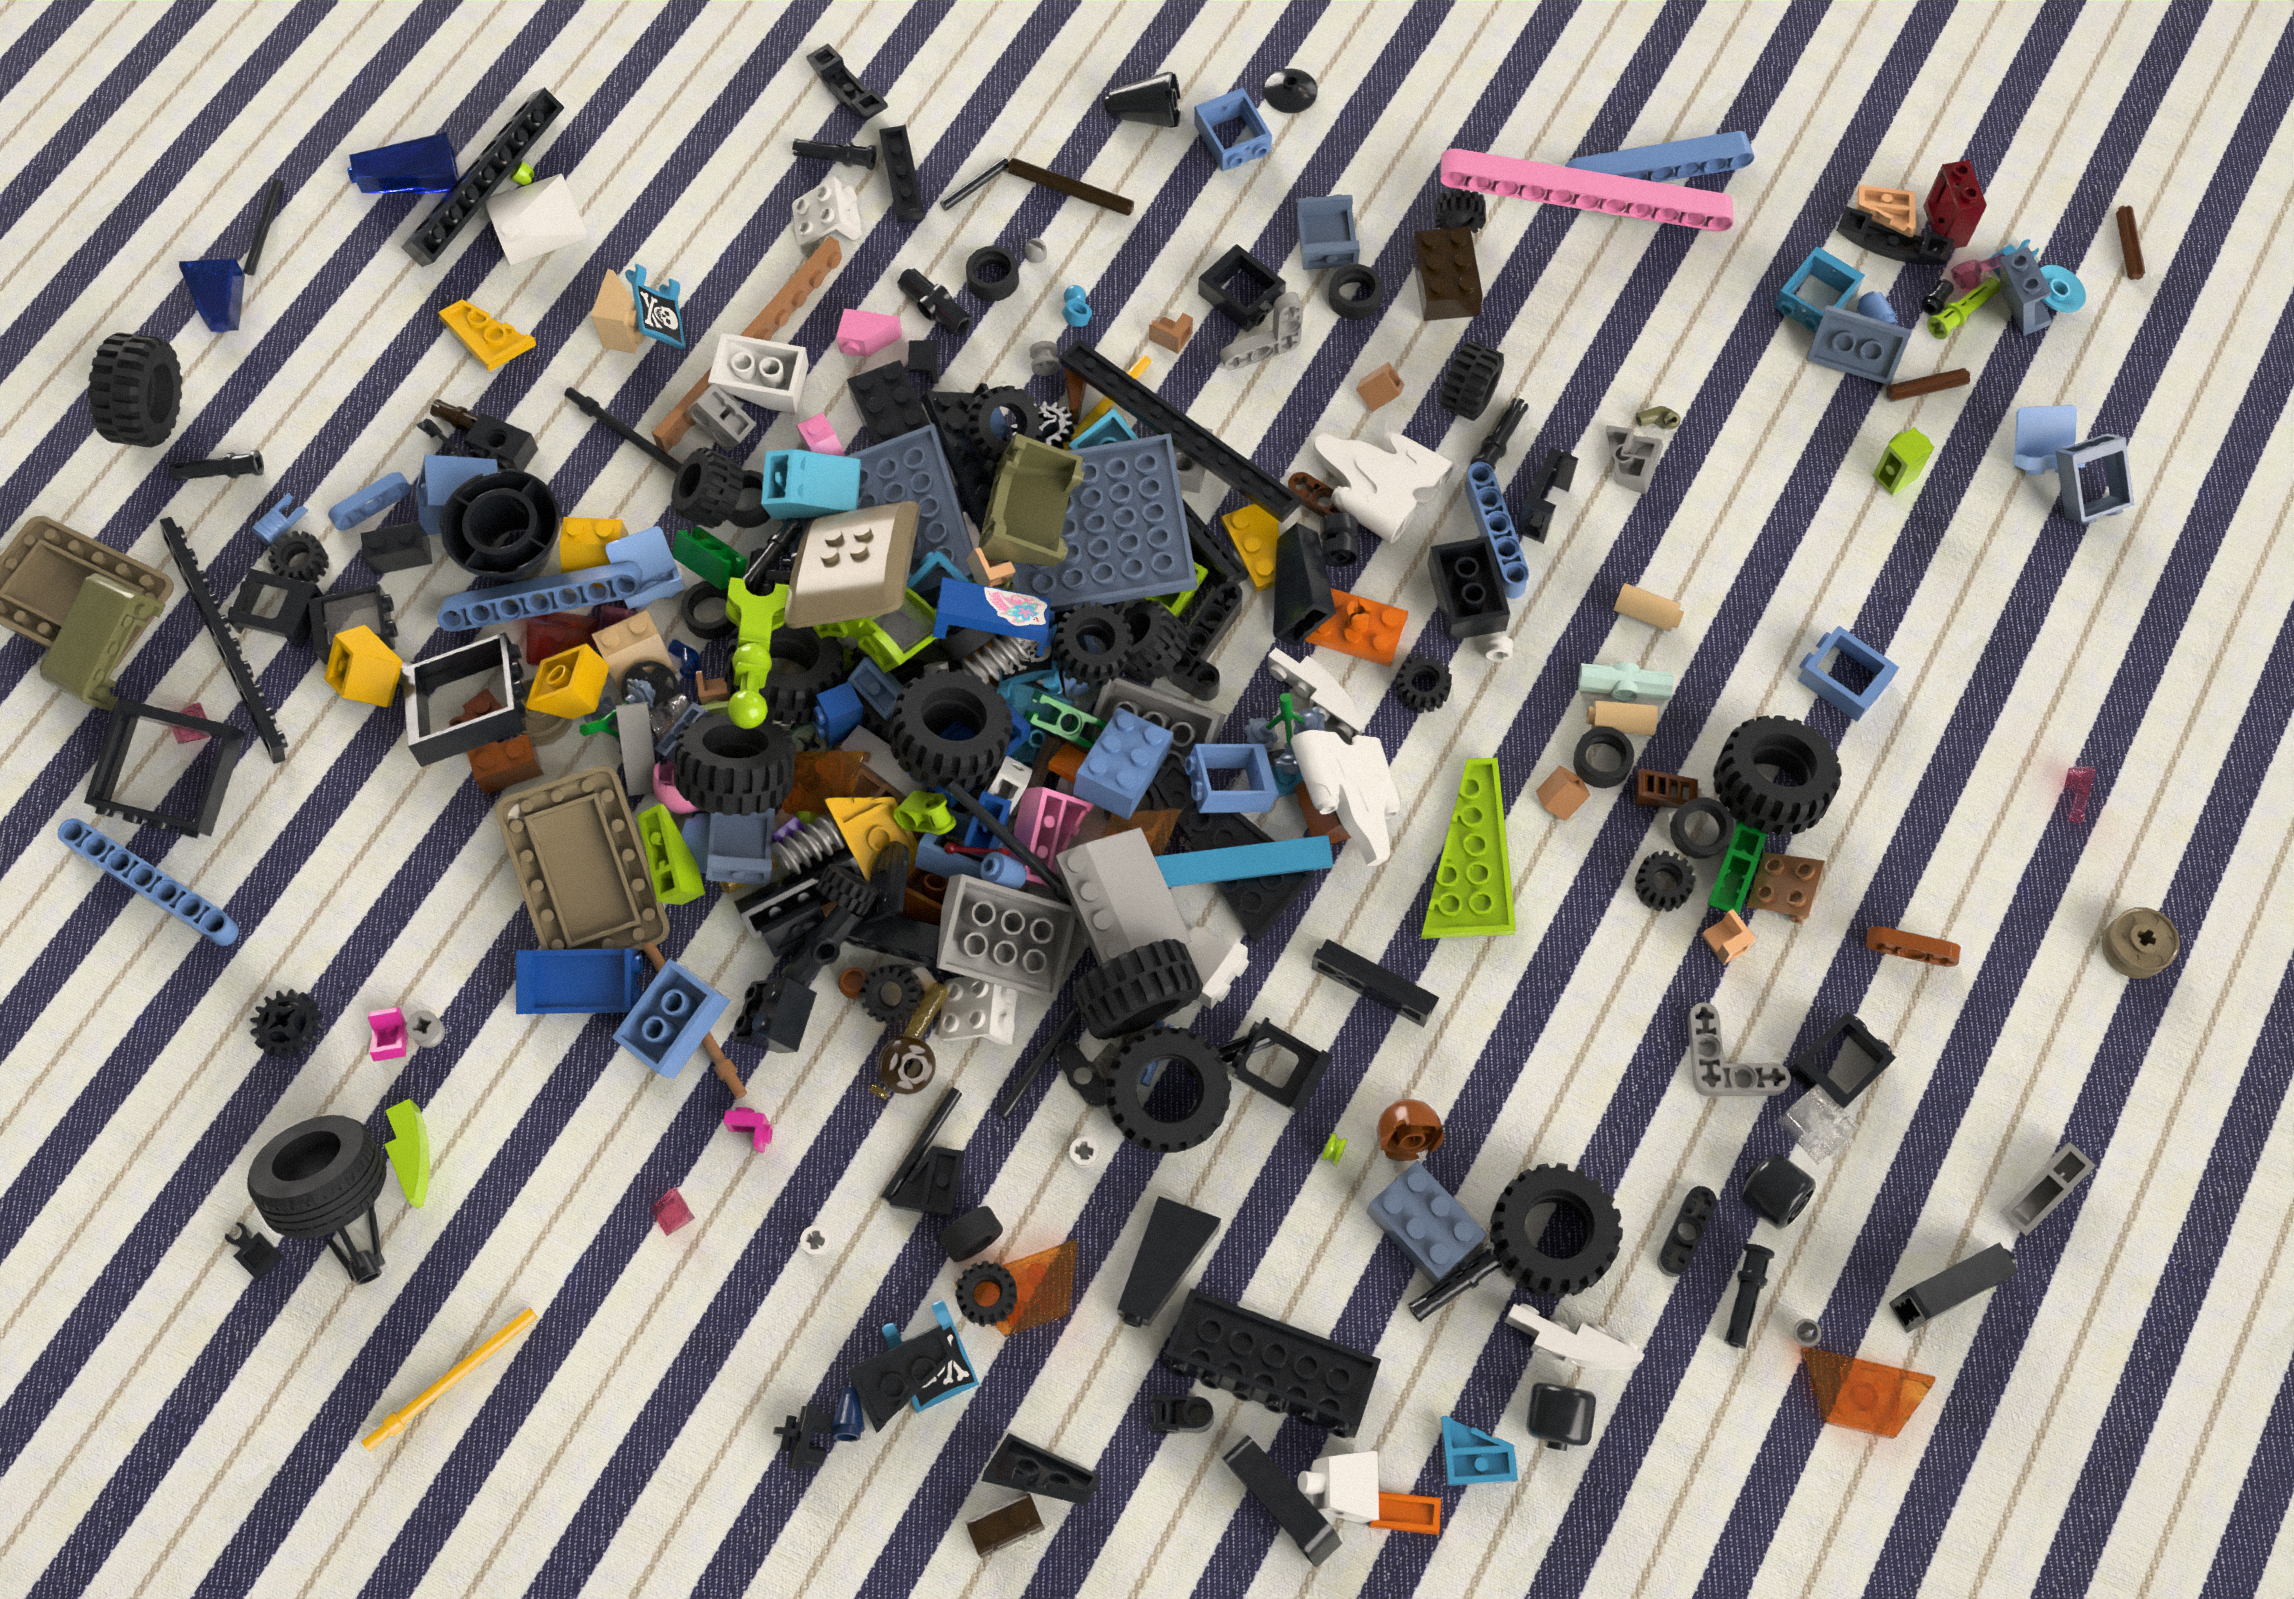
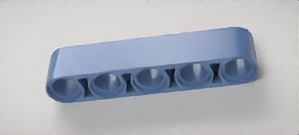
M1475 462L1468 469L1465 492L1481 538L1489 536L1505 596L1510 599H1516L1525 592L1529 578V569L1493 468L1488 463ZM1474 479H1481L1484 482H1478ZM1484 503H1488V504H1491L1492 506H1491V507H1488V506H1485V505H1483V504H1484ZM1492 528H1498L1501 531L1497 532L1492 530ZM1500 553H1507L1510 557L1502 556ZM1509 578H1515L1520 582H1512Z

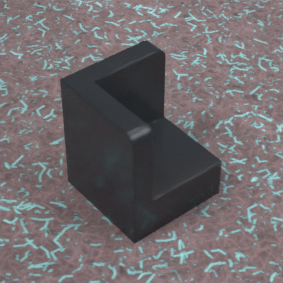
M909 340V372H931L933 383H939L940 353L937 340Z

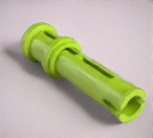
M1989 277L1957 303L1947 304L1942 313L1928 319L1927 327L1930 333L1937 339H1945L1953 328L1960 327L1966 322L1969 314L2001 291L2000 281L1995 277Z

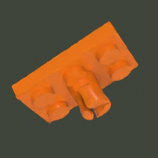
M1330 588L1336 614L1310 634L1305 641L1390 667L1409 611Z

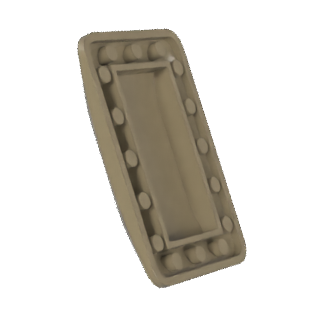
M902 501L823 515L812 519L804 530L792 569L784 612L786 625L789 628L798 629L888 614L899 609L904 602L920 517L919 504L915 501Z
M36 516L24 525L0 556V625L50 650L86 577L94 573H100L164 604L174 591V583L168 575L48 517ZM151 615L143 620L147 623L145 628L135 626L114 670L119 666L155 616Z
M605 765L596 766L506 796L498 802L495 809L496 818L542 950L634 948L640 951L650 941L657 945L666 940L669 936L670 924L663 903L657 902L646 853L619 776L614 769Z

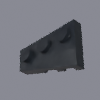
M941 1324L848 1369V1373L876 1433L955 1357Z
M1008 1433L984 1470L981 1481L1087 1506L1099 1485L1101 1475Z

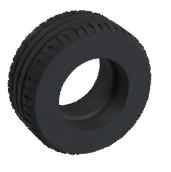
M326 1115L302 1121L287 1128L270 1140L253 1160L247 1178V1189L266 1224L274 1232L291 1238H313L335 1232L363 1215L380 1195L386 1179L387 1167L379 1148L365 1125L358 1120L342 1115Z

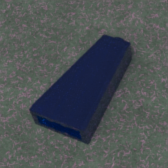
M446 132L349 155L351 167H347L352 184L357 183L361 193H447L460 178L454 149Z

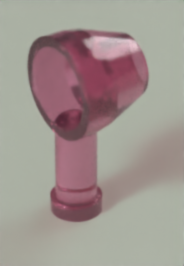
M2001 253L1996 257L1980 262L1978 260L1963 262L1951 270V275L1963 291L1972 290L1981 284L1982 272L2000 267V258L2004 257L2005 254Z
M2080 766L2068 769L2064 787L2076 793L2072 811L2068 816V820L2071 822L2084 823V813L2095 776V767Z

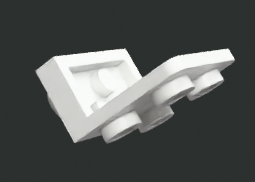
M832 177L793 202L792 210L797 242L800 246L806 247L835 229L853 241L862 236L860 229L861 219L856 205L857 196L851 187Z
M1194 927L1189 932L1192 942L1186 944V947L1203 983L1202 993L1196 1000L1212 1010L1217 1001L1222 1002L1231 989L1230 983L1235 976L1240 977L1249 964L1247 960L1248 948L1238 941L1233 948H1230L1200 927Z
M967 976L948 979L944 983L939 1038L943 1041L984 1037L1000 1046L1012 1045L1015 1028V1006L1018 998L1017 990Z

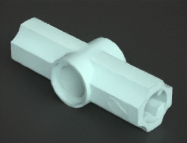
M1629 662L1617 663L1613 667L1581 663L1578 691L1611 694V697L1618 701H1633L1638 697L1670 701L1674 676L1673 673L1640 670L1638 665Z

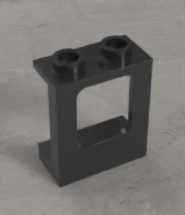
M1550 449L1525 500L1517 529L1518 534L1544 544L1556 508L1555 504L1545 501L1544 498L1551 485L1569 492L1579 458L1572 456L1567 451Z
M250 568L247 577L241 582L240 592L235 603L228 610L227 620L237 633L242 634L244 628H249L285 637L293 647L303 649L312 630L308 600L323 597L324 595L316 584ZM264 585L288 591L281 609L275 618L251 614Z
M1267 1017L1262 1020L1261 1024L1255 1021L1246 1036L1250 1040L1245 1052L1239 1049L1230 1065L1235 1068L1231 1076L1295 1114L1300 1115L1306 1108L1334 1056L1324 1050L1319 1052L1269 1023L1270 1019ZM1262 1037L1272 1040L1298 1057V1063L1283 1088L1272 1085L1246 1068L1247 1060Z

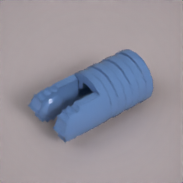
M289 493L251 528L254 535L269 547H272L275 544L274 542L277 539L279 540L308 511L304 506H300L288 518L282 515L281 512L291 504L294 498Z

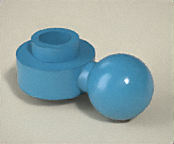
M1071 285L1064 292L1066 304L1062 310V315L1065 321L1073 327L1086 326L1092 316L1091 308L1084 303L1086 293L1078 285Z

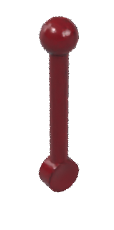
M948 842L944 846V851L947 854L963 852L988 855L991 852H999L1009 856L1010 852L1006 848L987 849L956 846L953 842Z

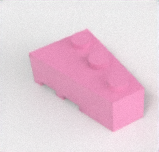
M1045 787L1026 788L1021 797L1013 835L1056 874L1057 870L1054 866L1055 856L1065 852L1072 837H1076L1080 831L1078 826L1086 812H1090L1094 804ZM1010 850L1009 857L1019 860L1027 871L1025 883L1028 886H1049Z

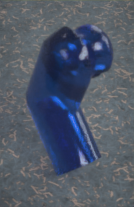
M673 639L668 647V652L681 659L680 674L686 678L695 677L696 671L700 669L698 652L677 639Z

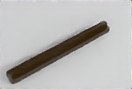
M1012 158L1008 164V172L1012 175L1112 211L1130 216L1134 209V201L1042 167L1016 158Z

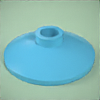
M2046 265L2040 268L2051 289V295L2041 299L2046 305L2063 313L2076 312L2084 305L2086 301L2084 286L2072 272L2057 265Z

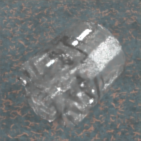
M1819 1084L1803 1095L1776 1121L1817 1165L1827 1156L1833 1162L1842 1156L1856 1143L1851 1134L1860 1127Z

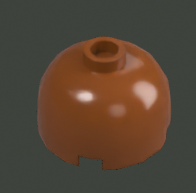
M1400 1099L1394 1102L1380 1115L1377 1125V1137L1381 1150L1385 1151L1386 1157L1397 1161L1419 1159V1155L1416 1153L1427 1149L1430 1154L1443 1143L1445 1137L1436 1111L1425 1102L1414 1099Z

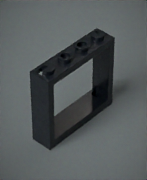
M506 632L403 668L407 744L421 767L527 730L525 717L529 716V712L523 700V697L527 695L520 679L524 677V672L518 659L522 658L518 644H512ZM503 664L508 707L431 734L428 690Z
M119 698L84 803L95 807V813L113 818L114 813L123 815L122 820L141 825L142 820L151 822L150 827L169 832L170 828L174 827L180 829L179 834L198 839L199 834L211 837L246 732L233 725ZM138 719L222 739L194 822L111 801Z

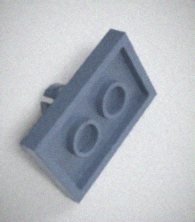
M1827 305L1807 356V361L1891 385L1912 330Z

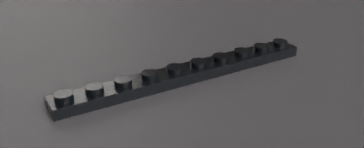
M1077 339L1059 356V363L1157 434L1171 433L1172 443L1175 447L1281 523L1301 505L1302 498L1080 339Z
M172 517L160 519L163 539L273 764L285 761L284 748L288 747L286 737L282 730H276L274 724H277L271 707L265 708L262 702L265 700V696L260 684H253L251 679L254 677L252 668L248 660L242 661L240 657L242 649L238 639H231L228 633L231 632V627L226 615L220 616L218 612L220 609L218 599L214 592L209 594L207 587H209L208 579L203 570L198 571L196 567L198 560L193 548L187 549L185 545L187 537L182 526L176 527Z

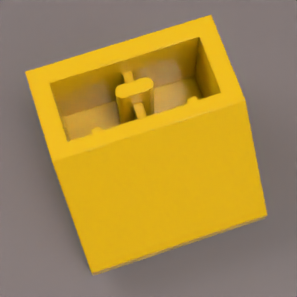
M362 625L334 635L324 680L343 698L387 708L392 706L403 661L366 625Z

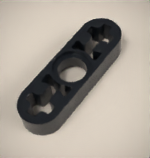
M1697 1186L1686 1195L1657 1257V1265L1663 1274L1669 1277H1677L1683 1274L1689 1267L1717 1206L1716 1195L1711 1189L1705 1186ZM1701 1195L1705 1197L1704 1203L1709 1207L1704 1206L1696 1218L1691 1215L1697 1203L1692 1198L1697 1199ZM1681 1223L1693 1225L1696 1230V1237L1692 1240L1683 1239L1679 1235L1678 1226ZM1678 1245L1683 1247L1678 1256V1261L1682 1265L1677 1264L1672 1268L1669 1266L1670 1260L1665 1256H1671Z

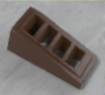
M1065 367L1069 413L1072 415L1074 425H1078L1087 383Z
M1638 769L1635 776V805L1680 808L1686 802L1698 798V779L1647 769ZM1648 784L1653 785V792L1647 791ZM1659 785H1665L1664 795L1659 794ZM1671 786H1676V797L1671 796ZM1683 787H1689V800L1683 799Z

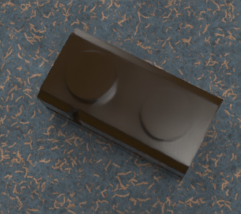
M1030 1493L965 1522L978 1556L981 1559L1026 1539L1029 1534L1033 1536L1045 1530Z

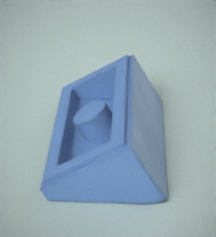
M865 656L847 680L888 721L892 718L897 696L901 689L905 687L889 671L884 673L871 657Z

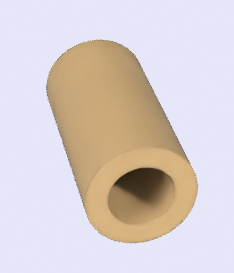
M1624 583L1613 610L1669 632L1672 627H1679L1684 611L1679 610L1680 603Z
M1594 701L1593 706H1588L1586 724H1590L1591 729L1609 727L1625 734L1654 736L1657 727L1658 710L1656 705Z

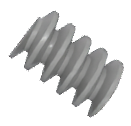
M1002 635V641L996 637L991 638L992 648L986 644L982 645V655L973 651L971 653L972 662L964 657L960 661L962 670L965 671L966 675H978L982 677V682L987 684L989 682V675L996 680L1000 679L998 669L1001 668L1006 673L1010 672L1008 662L1011 661L1017 666L1021 665L1018 655L1021 654L1027 659L1029 657L1015 637Z
M821 817L816 818L814 826L809 823L806 824L804 832L801 830L794 831L793 838L785 836L782 839L783 845L778 842L772 844L773 855L781 869L788 876L790 869L798 875L801 874L800 863L811 868L810 857L812 856L818 862H821L823 860L822 850L829 856L833 855L831 845L835 844L840 850L844 848L837 828L828 817H825V820Z

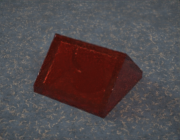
M563 612L532 617L527 621V664L539 666L540 661L584 644H588L593 648L595 641L592 634L598 632L601 622L600 618Z

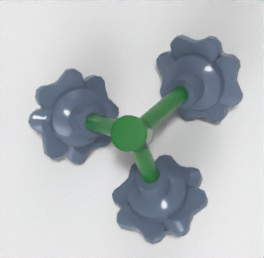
M629 678L627 680L629 695L623 699L621 705L648 702V708H654L653 698L656 692L652 689L651 684L642 679L638 681L637 679L632 680ZM609 696L604 697L603 700L600 697L596 711L584 716V720L588 723L582 724L579 727V731L583 736L602 731L615 737V740L621 746L619 731L611 729L612 725L618 723L616 704L613 703ZM620 747V749H619V754H620V755H622L621 747Z
M1283 693L1280 695L1281 713L1270 722L1265 717L1259 719L1250 718L1248 725L1244 727V732L1247 735L1248 744H1264L1265 749L1271 750L1274 747V743L1278 740L1274 728L1280 721H1284L1287 743L1284 744L1285 753L1280 758L1274 759V765L1281 767L1283 774H1297L1301 771L1290 740L1293 738V734L1297 735L1304 731H1325L1323 724L1325 715L1320 713L1317 707L1309 710L1303 708L1300 711V715L1293 712L1291 694ZM1294 719L1295 728L1292 734L1291 720Z

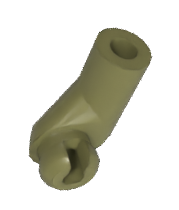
M1658 406L1636 413V421L1640 427L1655 423L1670 430L1676 428L1681 421L1678 413L1665 406Z

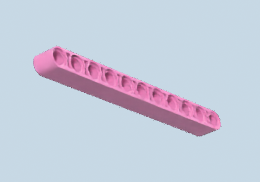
M1448 149L1441 154V183L1451 188L1711 231H1726L1733 226L1732 197L1724 193L1462 149Z

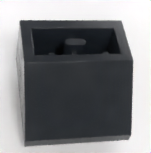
M789 978L752 981L745 993V1003L742 1012L735 1022V1032L732 1041L776 1053L798 1052L817 992Z

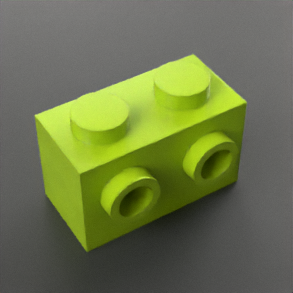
M1915 427L1906 433L1901 431L1889 441L1873 476L1891 495H1894L1919 477L1935 447L1931 444L1929 438L1921 434Z

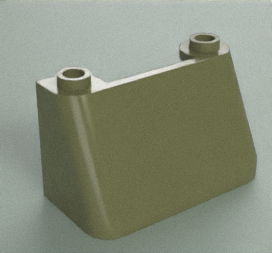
M1016 433L999 460L978 548H981L987 560L1011 561L1012 563L1055 567L1059 562H1064L1068 546L1064 545L1065 539L1060 536L1070 492L1074 486H1080L1085 471L1081 469L1083 457Z
M94 573L86 577L47 657L40 665L42 679L86 704L112 712L119 698L113 696L110 692V686L115 687L117 683L110 679V676L135 626L145 628L147 623L143 620L151 615L160 618L166 604L100 573Z

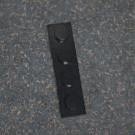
M906 125L879 129L898 223L925 219Z

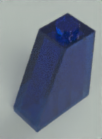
M236 259L179 261L182 275L199 314L209 330L219 333L238 331L245 274Z

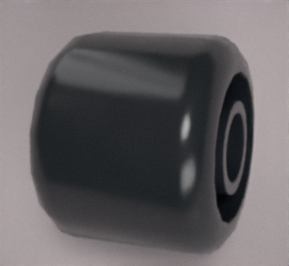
M1773 1154L1764 1159L1760 1165L1758 1163L1753 1164L1745 1175L1747 1182L1743 1187L1741 1198L1746 1207L1774 1228L1783 1229L1790 1225L1805 1208L1815 1191L1816 1182L1812 1176L1783 1155Z
M1544 1382L1535 1383L1531 1389L1526 1424L1527 1432L1534 1438L1547 1441L1546 1448L1567 1451L1568 1445H1587L1592 1438L1596 1396L1588 1390Z

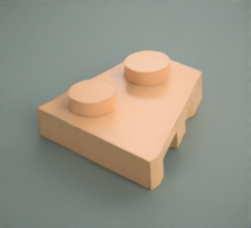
M1859 185L1856 193V209L1873 214L1872 220L1908 237H1913L1916 230L1914 191Z

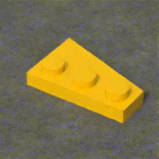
M463 299L438 312L440 320L489 372L536 346L534 337L518 333L512 325L506 322L502 324L492 319L489 313Z
M1256 504L1221 516V523L1243 567L1249 573L1248 577L1256 593L1275 586L1277 539L1279 538L1277 519Z

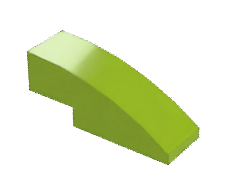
M409 1098L385 1110L396 1139L384 1145L407 1201L418 1209L424 1206L428 1188L430 1168L429 1143L420 1108Z

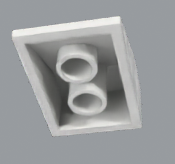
M721 333L708 385L711 386L715 383L721 390L767 409L796 414L809 366L806 347Z

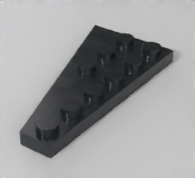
M1174 758L1153 780V784L1159 791L1161 798L1195 852L1275 842L1240 812L1199 813L1197 802L1193 800L1191 795L1192 783L1190 775L1186 774L1185 767ZM1309 870L1215 882L1252 943L1256 946L1315 879L1316 874Z

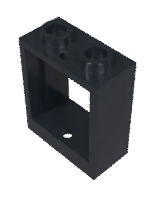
M1238 244L1233 246L1198 278V294L1246 332H1249L1254 326L1261 325L1267 314L1274 309L1276 299L1286 292V281ZM1241 269L1268 289L1248 308L1221 288Z
M1846 1012L1794 1062L1788 1071L1837 1117L1897 1057L1892 1054V1050L1887 1043L1876 1039L1867 1030L1866 1024L1861 1019ZM1841 1030L1878 1063L1848 1094L1811 1061Z

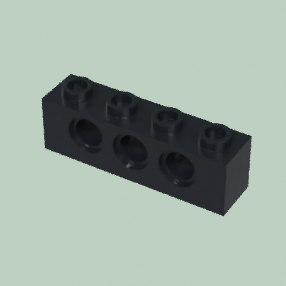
M844 846L843 849L834 851L833 855L822 857L823 860L821 862L817 860L812 862L811 868L806 866L800 868L801 874L799 875L792 872L789 876L786 875L734 901L752 939L755 940L763 936L760 930L761 927L816 899L820 906L831 902L828 896L821 894V891H818L816 887L829 863L841 866L845 870L848 869L865 880L855 857L848 847Z

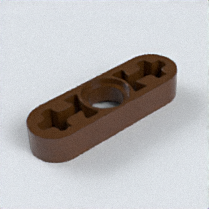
M1305 472L1294 473L1289 478L1288 489L1302 498L1301 504L1322 518L1335 511L1336 513H1342L1334 506V503L1329 507H1321L1316 502L1320 497L1331 499L1334 490ZM1302 483L1306 484V489H1296V484L1299 486L1302 485Z

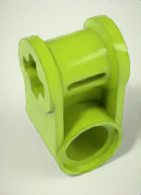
M912 791L893 813L895 822L902 829L909 832L917 831L941 835L949 832L956 825V819L952 814H949L946 807L947 799L942 793Z

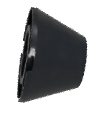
M500 469L498 473L485 476L481 473L460 485L447 500L441 514L439 527L441 528L443 546L450 558L458 566L478 576L506 583H516L535 578L546 567L560 531L561 514L553 492L542 480L524 471ZM516 529L526 530L525 534L512 545L502 548H491L494 541L502 534Z

